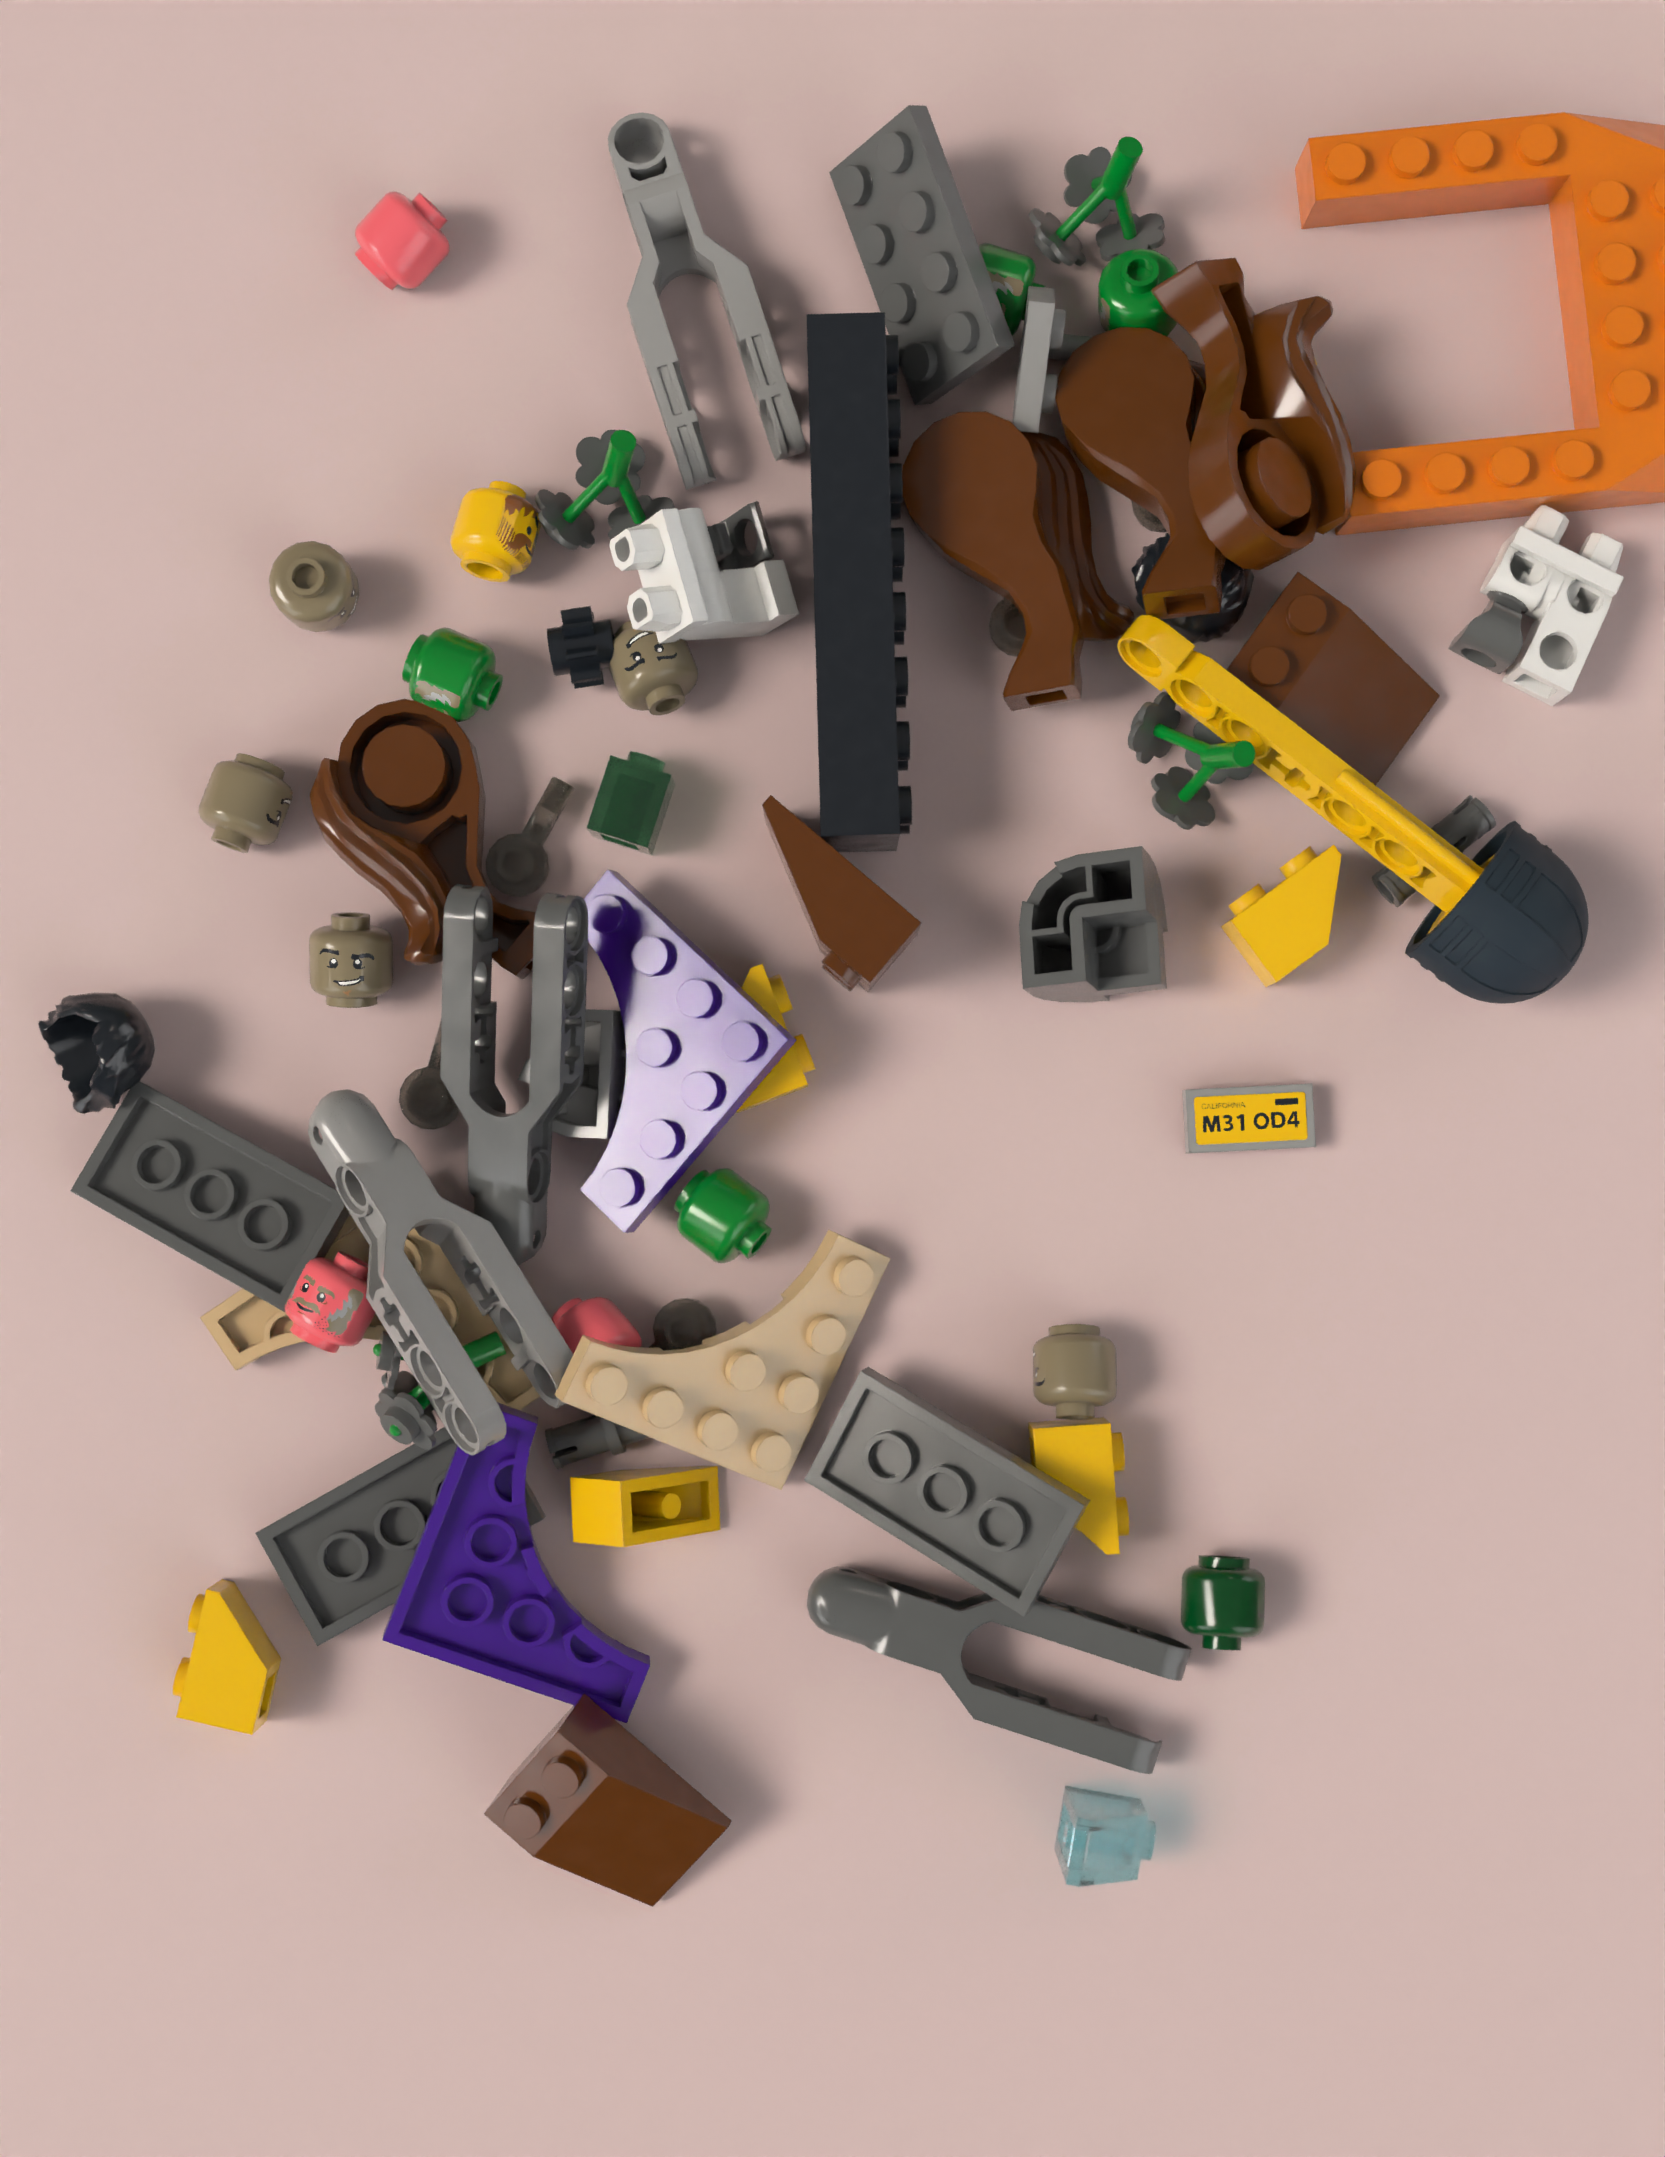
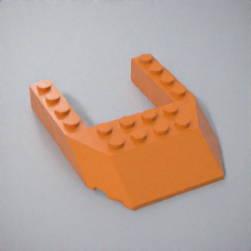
M1560 112L1308 138L1295 167L1301 229L1549 204L1575 429L1353 452L1356 465L1355 493L1346 522L1335 528L1336 536L1531 516L1540 505H1546L1560 513L1665 502V125Z

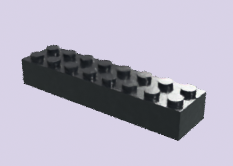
M885 312L806 314L821 838L838 852L897 851L900 834H910V825H912L911 786L898 785V771H908V760H910L909 721H897L896 708H906V696H908L907 656L895 657V645H904L905 592H893V582L903 581L905 559L904 528H891V520H901V503L903 501L902 463H889V457H899L901 411L900 399L887 398V395H897V375H899L898 335H886Z

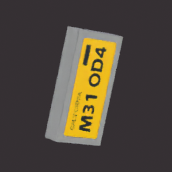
M1312 1083L1182 1090L1186 1153L1316 1147Z

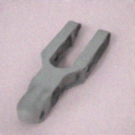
M643 112L630 114L620 119L611 128L608 136V147L630 222L642 255L627 302V308L686 490L716 481V477L706 453L695 409H692L686 392L679 360L659 302V296L665 286L681 275L696 274L704 276L717 284L775 460L778 461L806 452L800 422L748 265L704 234L669 128L665 122L654 114Z
M345 1089L330 1092L323 1097L310 1117L308 1134L311 1146L334 1181L339 1196L369 1244L366 1298L458 1447L467 1454H478L485 1450L486 1446L494 1445L504 1439L506 1435V1422L497 1401L404 1252L407 1235L414 1228L419 1236L440 1246L482 1316L489 1314L514 1354L510 1361L517 1371L523 1369L537 1393L546 1403L556 1409L566 1404L554 1394L559 1387L573 1353L492 1223L440 1197L414 1153L402 1140L394 1138L375 1105L364 1094Z

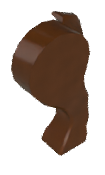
M1236 258L1195 261L1151 290L1152 294L1164 311L1196 341L1205 363L1207 387L1191 441L1188 460V488L1195 513L1208 538L1227 559L1243 569L1261 570L1307 546L1313 541L1316 532L1324 535L1346 522L1355 493L1356 465L1351 441L1343 418L1322 379L1315 362L1311 344L1315 334L1332 316V302L1321 296H1314L1281 304L1255 315L1245 298L1244 275Z
M1119 327L1094 335L1072 352L1059 373L1055 399L1068 447L1098 480L1157 516L1170 536L1165 550L1150 572L1142 590L1146 616L1150 615L1163 620L1219 613L1222 603L1221 573L1226 557L1208 538L1195 513L1188 488V460L1191 441L1207 387L1205 365L1189 360L1187 355L1170 337L1148 328Z
M986 411L958 412L934 422L914 441L903 464V498L909 515L917 529L936 552L954 568L1014 603L1024 618L1026 636L1009 673L1003 691V699L1011 711L1081 699L1082 675L1079 660L1084 641L1100 642L1119 639L1134 622L1133 611L1129 606L1121 604L1110 597L1097 575L1092 554L1089 501L1081 470L1069 450L1058 438L1039 432L1019 431L1011 421Z
M401 699L378 704L355 720L341 742L338 761L324 758L321 761L319 772L310 792V800L314 818L327 844L357 874L384 893L401 912L409 929V941L404 951V959L414 965L435 964L443 961L444 907L452 887L456 884L470 885L472 888L474 886L487 887L489 891L482 873L486 797L476 748L455 719L418 701ZM491 894L493 902V938H498V951L492 953V959L502 968L523 980L533 970V940L536 912L516 909L499 903Z

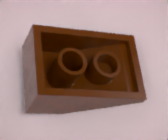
M1297 572L1226 669L1375 786L1440 697L1426 681L1349 607L1300 572Z
M770 795L762 804L765 822L818 948L826 956L821 961L824 964L822 968L848 991L851 992L859 984L864 990L869 992L917 936L921 922L776 798Z
M585 1693L512 1773L484 1813L486 1817L533 1857L652 1907L725 1832L732 1822L731 1819Z

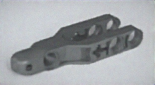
M456 884L447 896L443 916L440 1078L469 1125L468 1187L471 1195L474 1196V1214L492 1223L517 1265H520L535 1256L542 1247L546 1237L547 1196L551 1174L552 1121L583 1082L588 909L582 897L573 895L565 897L561 894L546 893L538 903L535 913L533 940L529 1102L519 1112L506 1114V1102L495 1084L497 1001H491L492 953L498 951V938H493V902L487 887L474 886L472 888L470 885Z
M836 1566L824 1570L814 1579L808 1590V1612L818 1628L828 1634L865 1645L869 1649L885 1656L940 1673L973 1719L1128 1770L1144 1774L1153 1773L1162 1744L1161 1740L1154 1742L1132 1732L1113 1727L1108 1718L1095 1714L1092 1720L1052 1707L1045 1697L969 1673L962 1665V1647L967 1637L976 1628L988 1622H995L1160 1677L1182 1681L1192 1650L1188 1645L1170 1637L1042 1595L1038 1596L1031 1611L1023 1617L986 1593L957 1602L850 1567Z

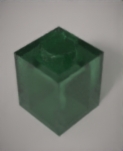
M629 751L627 760L610 755L587 825V830L592 837L651 856L653 855L675 788L672 775L663 772L664 762L633 751Z

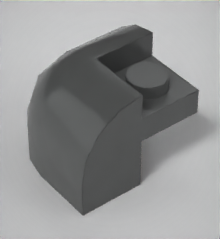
M1142 846L1078 854L1054 862L1056 867L1037 882L1027 902L1022 901L1019 935L1023 989L1034 997L1057 1002L1110 1001V995L1167 989L1163 932H1168L1166 911L1157 869L1148 852Z

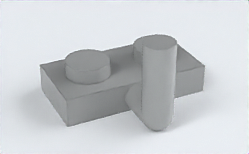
M1028 287L1013 407V425L1019 431L1038 433L1041 413H1053L1057 374L1046 373L1048 359L1068 360L1073 351L1092 338L1064 334L1066 310L1055 309L1053 288Z

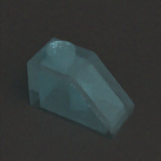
M1065 1786L1054 1850L1067 1885L1081 1887L1138 1879L1140 1861L1151 1860L1156 1834L1155 1821L1147 1820L1148 1813L1141 1799Z

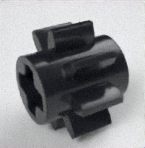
M591 606L561 610L563 625L547 628L548 647L554 675L570 674L571 682L574 684L575 689L603 685L602 669L610 667V661L614 652V633L611 620L595 621Z

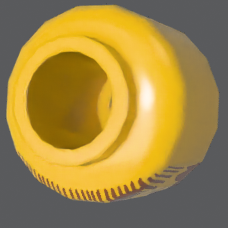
M493 481L489 484L488 488L472 489L462 498L450 543L453 552L461 559V567L469 574L483 580L505 582L510 579V575L520 574L529 567L541 528V522L538 518V510L525 500L526 493L520 487L508 482Z

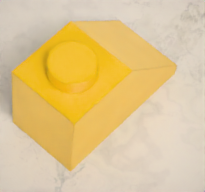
M718 1466L626 1469L570 1477L573 1542L629 1547L721 1530Z

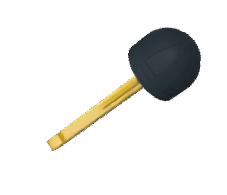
M1140 615L1118 640L1117 648L1120 656L1136 673L1159 691L1165 689L1177 705L1226 743L1236 741L1250 742L1255 749L1253 764L1435 904L1412 936L1406 947L1405 954L1417 960L1424 969L1430 970L1438 980L1445 982L1456 991L1473 999L1488 1003L1506 1004L1525 1001L1545 993L1558 984L1573 968L1583 950L1588 932V908L1583 890L1564 861L1554 854L1551 848L1536 840L1537 838L1533 834L1523 830L1516 821H1512L1502 828L1471 860L1212 658L1194 651L1195 645L1159 618L1150 615Z

